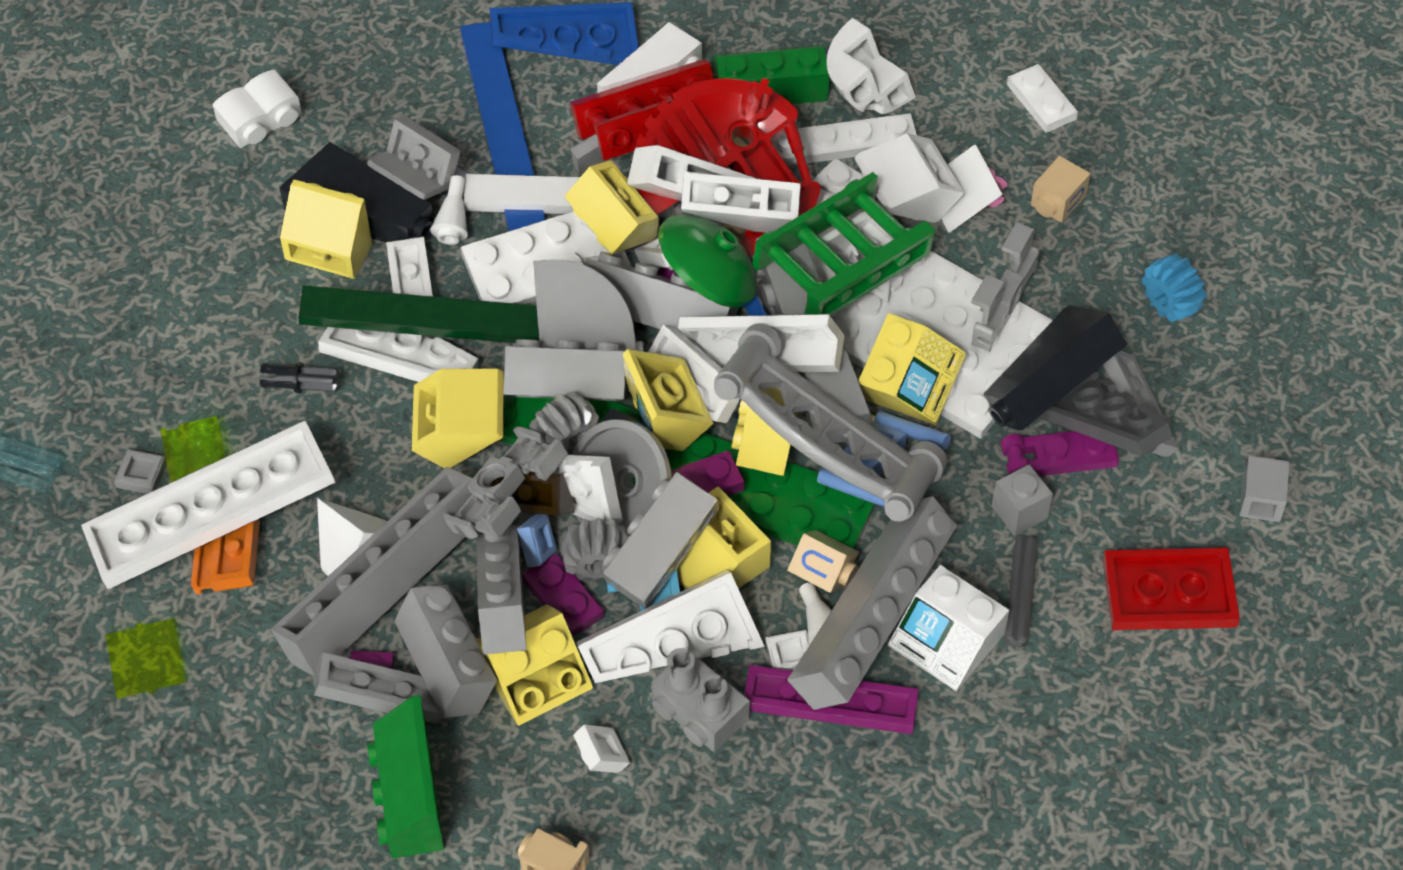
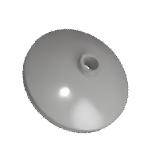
M608 420L593 426L580 438L571 454L610 457L623 519L618 525L625 527L626 533L633 519L640 512L646 514L653 505L654 501L651 497L663 479L668 481L672 479L667 454L658 438L643 425L630 420ZM634 476H635V479H636L635 486H634V484H633V478H634ZM576 516L578 521L581 523V520L584 518Z

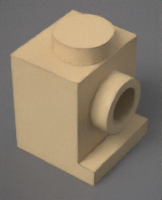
M537 828L534 834L529 832L518 849L521 870H585L590 863L588 844L580 841L575 848L573 843L565 836L556 832H552L550 835Z

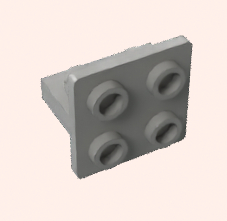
M404 115L394 119L387 151L369 157L367 164L375 171L423 200L449 190L451 176L458 175L466 178V174H468L457 167L461 152L459 149Z

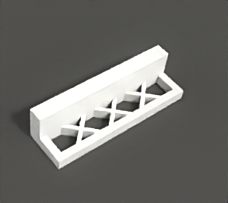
M829 314L680 317L678 329L721 368L725 366L738 349V341L746 329L753 324L760 323L772 327L780 336L782 346L776 359L791 368V370L795 372H839L845 335Z

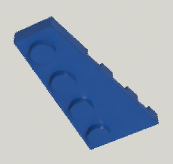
M632 2L490 8L489 18L493 46L619 65L639 48Z

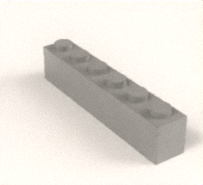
M803 243L790 251L789 254L820 282L808 247ZM751 255V261L753 263L754 255ZM775 261L756 271L757 278L762 277L764 282L761 290L767 308L773 307L775 315H804L808 293ZM844 343L839 372H796L840 403L841 406H844L857 415L858 418L869 424L870 412ZM806 411L808 425L812 429L818 430L815 416ZM843 435L827 436L834 444L848 441Z
M446 467L270 629L292 665L316 678L317 665L322 652L340 656L465 538L462 531L460 534L451 531L443 518V514L446 513L454 516L472 495L467 485L473 478Z
M933 496L922 499L909 519L901 522L890 519L787 679L813 710L849 702L957 527V524Z

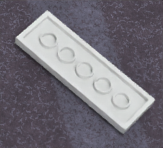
M303 421L92 519L81 526L101 579L107 589H110L336 482L306 421Z

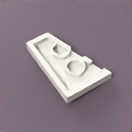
M663 324L649 353L684 358L711 419L716 422L727 423L740 398L723 400L716 394L714 380L722 368L676 327Z
M566 455L553 473L564 474L575 506V513L571 514L589 521H595L598 517L603 522L615 520L618 525L623 519L610 457Z

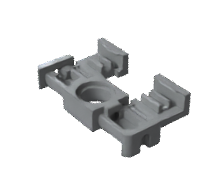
M1018 222L1015 223L1002 246V251L1011 254L1009 260L1015 262L1012 267L1013 271L1006 269L1000 280L986 275L972 298L971 304L981 307L983 324L975 323L971 345L988 352L991 351L999 331L1003 325H1006L1019 302L1026 283L1032 273H1035L1038 266L1037 259L1040 249L1032 247L1033 228Z
M523 427L513 429L518 438L516 442L500 459L492 456L488 459L467 485L472 495L454 516L446 513L443 514V518L451 531L460 534L462 531L465 537L471 539L479 536L476 531L500 538L521 512L511 495L525 480L523 474H528L532 471L536 473L537 478L546 481L567 455L561 441L555 439L549 445L545 443L539 432ZM504 477L499 484L488 487L495 479Z

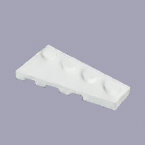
M327 327L318 341L320 353L417 382L422 381L440 369H478L477 357L439 337L431 339L425 335Z
M728 569L576 642L595 683L649 672V669L667 666L668 655L677 648H686L700 659L712 656V658L724 656L732 651L746 648L751 650L765 647L734 578Z

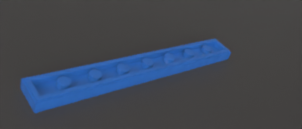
M490 22L460 26L461 38L494 174L534 176L502 47L493 46ZM504 209L508 232L545 220L543 210Z

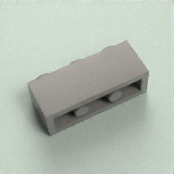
M516 340V347L505 346L503 395L507 397L555 399L557 395L561 394L564 396L573 391L575 394L581 395L584 400L626 402L627 383L623 353L625 351H619L620 344L596 343L595 350L579 349V342L556 341L555 348H540V341Z
M678 472L674 474L670 481L667 479L661 481L651 497L654 501L653 505L646 514L640 512L633 519L627 529V533L630 535L621 548L615 546L602 564V567L605 568L603 572L605 582L644 609L651 605L719 510L716 498Z
M448 585L410 588L394 622L442 718L479 714L497 679Z

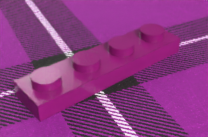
M749 665L744 696L750 701L749 711L913 734L918 689L861 681L848 703L813 710L787 680L793 671Z

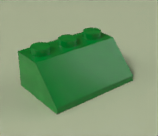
M809 45L711 55L715 79L730 78L760 83L762 78H766L769 80L768 87L772 88L774 92L784 97L791 104L828 101L829 73L824 46Z
M415 695L373 723L375 740L367 741L370 767L378 766L379 779L371 780L375 806L383 805L384 818L376 819L380 846L388 844L392 859L444 850L428 731L421 696Z

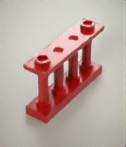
M702 59L571 101L570 106L579 138L583 140L596 134L601 157L604 161L635 151L639 134L641 133L644 138L647 132L644 129L645 121L650 114L654 119L657 117L656 108L664 99L669 104L673 101L671 98L672 93L696 82L713 79L710 62Z

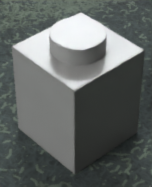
M1248 456L1242 475L1239 516L1275 522L1281 521L1287 503L1290 461L1276 460L1269 456Z
M1027 465L995 482L991 507L1012 534L1016 536L1048 519L1053 493L1033 468Z

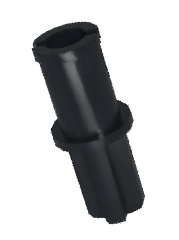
M297 362L295 366L263 363L260 368V373L276 375L275 378L259 377L262 388L294 389L295 393H302V390L334 392L340 384L339 371L335 368L308 367L303 362Z

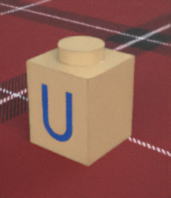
M1058 156L1034 183L1031 206L1035 207L1042 216L1052 217L1062 223L1087 196L1091 173Z
M817 530L803 533L787 571L832 593L841 590L843 586L847 587L856 574L858 565L855 564V560L859 552Z

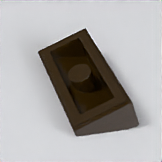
M530 471L528 474H523L525 480L511 495L521 512L557 516L575 513L574 502L564 474L552 473L545 481L537 478L536 473ZM504 477L492 481V487L499 484Z

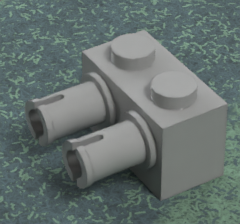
M677 648L668 655V667L651 682L652 705L662 718L667 721L673 718L682 725L685 735L693 744L698 747L705 745L715 753L749 720L750 701L688 649Z

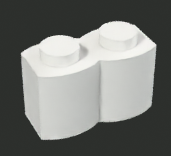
M276 70L266 71L256 76L244 87L225 93L212 104L218 123L239 148L247 144L261 142L271 130L291 125L302 114L298 96Z

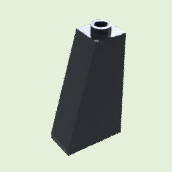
M331 142L324 146L279 187L284 210H286L290 186L293 180L315 183L323 188L341 193H351L359 198H363L365 200L371 238L386 243L424 237V241H426L432 234L430 229L434 219L430 203L375 171Z
M1070 305L1064 308L984 392L983 395L990 404L988 411L994 421L1002 427L1007 426L1022 431L1128 345L1108 312Z

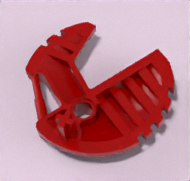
M730 78L710 79L683 87L672 93L671 98L673 101L668 104L664 99L657 106L656 111L658 115L655 119L651 114L644 123V129L647 132L644 138L640 133L635 148L659 145L724 168L729 166L731 170L754 177L755 179L800 183L798 216L815 207L820 195L821 186L817 181H812L803 153L804 146L796 125L798 111L788 100L768 87L769 80L766 78H762L760 83ZM785 133L791 152L795 155L803 182L795 178L772 145ZM739 136L744 137L750 145L738 146L732 139ZM635 188L657 216L680 201ZM746 230L741 243L750 259L751 255L755 253L756 238H760L766 232Z

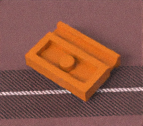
M259 519L195 548L191 586L196 594H202L203 589L210 588L216 592L254 586L260 527Z

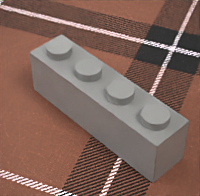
M600 251L599 256L586 257L585 266L599 272L620 292L630 311L632 321L661 329L663 324L671 325L678 329L680 317L736 316L738 308L726 307L710 301L693 290L677 274H672L670 279L657 275L658 268L648 264L637 262L635 267H631L621 263V256Z
M517 525L509 526L500 538L476 531L479 535L476 537L477 591L483 655L525 651L526 634L522 568Z

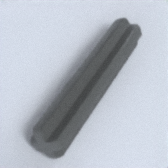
M1019 535L1016 537L1014 544L1008 601L1009 615L1004 639L1006 645L1011 647H1025L1029 635L1037 540L1033 536Z

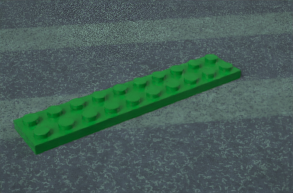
M504 395L503 438L499 441L513 445L518 439L513 429L523 427L531 430L529 425L536 418V412L542 410L546 406V402L550 403L555 399L507 397ZM588 400L595 408V413L599 416L598 424L604 422V417L611 408L644 423L639 410L613 401ZM702 433L684 451L664 449L671 470L725 451H729L736 464L739 450L731 448L732 442L706 433ZM790 462L786 463L784 476L737 466L744 480V491L729 495L728 497L765 535L798 546L803 533L817 530L854 550L856 549L876 504L819 484L817 482L819 472ZM634 476V478H633V484H634V486H635L636 479H635V476Z

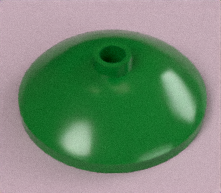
M693 214L671 215L663 222L658 232L660 248L672 269L693 290L710 301L732 308L746 306L755 297L758 288L756 271L752 267L753 263L746 249L731 231L714 221Z

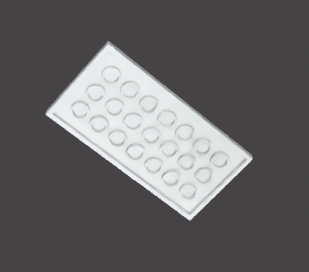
M821 188L816 206L833 195ZM858 210L846 218L851 220L863 212ZM831 226L822 233L818 234V236L821 238L829 232L833 231L835 228ZM808 248L820 281L826 282L836 276ZM930 251L928 256L890 279L888 303L869 292L833 316L837 326L845 335L844 345L850 361L864 369L888 313L925 325L966 352V358L941 416L981 439L995 423L988 411L990 404L983 395L984 392L1053 320L1019 301L1006 325H1003L990 352L971 345L975 323L983 324L981 307L971 304L972 298L983 280ZM762 277L757 278L758 288L756 295L765 305L761 290L764 282ZM773 307L767 308L770 314L775 315Z

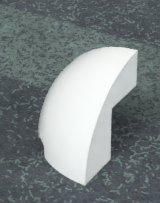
M850 19L834 37L827 54L829 76L843 98L859 111L875 110L880 114L892 112L916 98L907 72L880 56L871 30L857 20Z

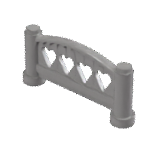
M760 323L749 326L738 341V349L715 377L714 390L716 394L723 400L740 398L769 427L808 458L850 484L884 501L885 513L891 520L901 522L909 519L930 484L937 482L946 469L947 457L944 451L932 442L921 441L914 444L907 452L776 359L782 344L780 336L772 327ZM759 388H777L781 391L784 406L777 404L772 397L763 394ZM809 411L815 416L818 430L812 429L806 421L798 419L793 412ZM843 435L849 441L852 455L846 453L841 446L832 443L827 436ZM876 459L881 462L886 479L877 475L875 470L864 466L861 460Z

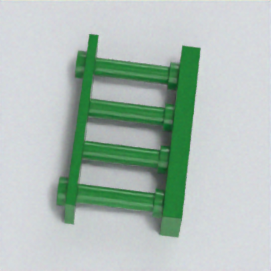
M874 172L860 180H852L842 191L777 230L764 233L755 244L752 267L756 271L775 261L808 293L804 315L829 314L832 316L922 260L930 253L935 229L925 220L912 229L910 227L904 228L873 199L878 179ZM862 209L894 240L884 246H876L846 217ZM833 226L865 258L855 264H847L818 234ZM804 243L836 276L826 282H818L789 252Z

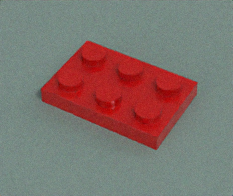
M1228 548L1104 551L1103 567L1112 631L1238 627L1240 617Z

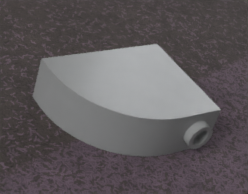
M533 261L540 348H555L556 341L579 342V349L595 350L596 343L620 344L619 351H626L627 349L643 351V341H635L633 321L627 304L620 292L607 278L594 269L573 261Z

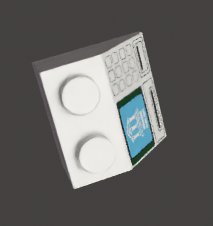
M940 565L914 595L888 646L957 692L1004 636L1009 609Z

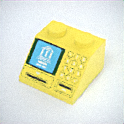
M888 313L858 382L866 401L937 425L966 358V352L925 325Z
M627 349L623 353L626 383L632 394L633 403L639 410L646 428L658 438L664 449L684 451L714 424L684 358Z

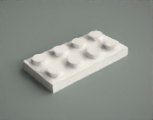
M574 211L461 247L462 258L480 301L524 305L536 301L533 261L568 260L584 265L586 257L599 256L600 251L610 253L608 249L598 242L595 233ZM624 250L614 253L622 257V264L631 266Z

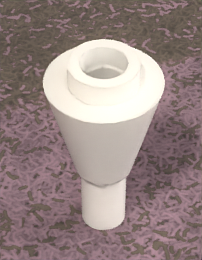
M458 175L451 176L448 196L445 198L430 229L439 242L448 245L457 244L468 237L464 201L462 199L465 178Z
M809 582L803 584L799 588V592L806 605L810 645L832 610L821 600L815 585Z

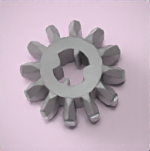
M572 391L564 396L561 394L557 395L555 400L550 403L546 402V406L536 412V418L531 421L529 428L532 431L539 432L546 444L551 445L555 439L560 440L567 455H571L580 438L589 429L598 424L599 416L595 413V408L588 400H584L581 395H577Z
M599 517L595 521L582 519L580 525L568 526V531L562 535V542L560 544L561 556H563L566 572L575 574L578 580L591 578L594 582L597 578H604L603 572L605 568L602 567V564L615 546L621 548L629 538L626 528L617 525L615 520L603 522Z

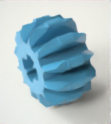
M1177 253L1170 256L1167 255L1162 259L1159 258L1152 262L1145 269V276L1141 279L1142 284L1146 288L1143 294L1149 297L1151 301L1150 307L1154 306L1160 317L1166 316L1171 322L1182 320L1185 317L1188 318L1197 313L1198 309L1203 307V300L1207 297L1206 291L1202 288L1205 281L1199 277L1198 268L1194 269L1188 258L1182 259Z

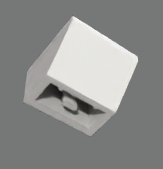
M906 133L862 151L854 158L862 171V178L872 172L878 176L874 192L878 198L877 203L892 216L898 215L912 218L916 221L925 220L935 223L964 194L963 189L932 139Z

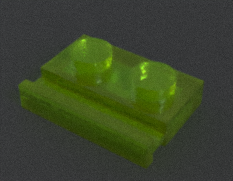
M217 416L179 424L177 429L166 431V428L160 429L171 483L226 458Z

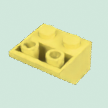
M610 160L590 166L564 197L573 207L574 213L584 220L595 233L598 242L608 249L611 254L654 240L658 234L659 217L636 189L627 185L628 180Z
M293 180L290 186L280 235L285 259L355 279L372 247L365 200L351 193H341L323 188L315 183Z
M440 369L415 384L412 451L443 468H451L503 438L504 372L500 369Z
M759 388L763 394L772 397L777 404L784 406L781 391L777 388ZM741 400L738 424L736 425L731 447L732 449L739 450L736 466L784 476L791 444L769 427Z
M717 487L709 492V494L718 500L719 510L677 567L678 582L684 589H688L727 569L731 572L739 589L770 567L771 540Z
M547 604L524 615L525 651L484 654L497 679L494 687L518 726L593 689L563 614ZM480 637L476 639V641L482 650V641Z

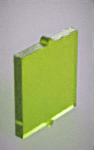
M174 618L147 625L137 623L135 628L105 634L117 699L145 692L152 695L157 689L186 683Z

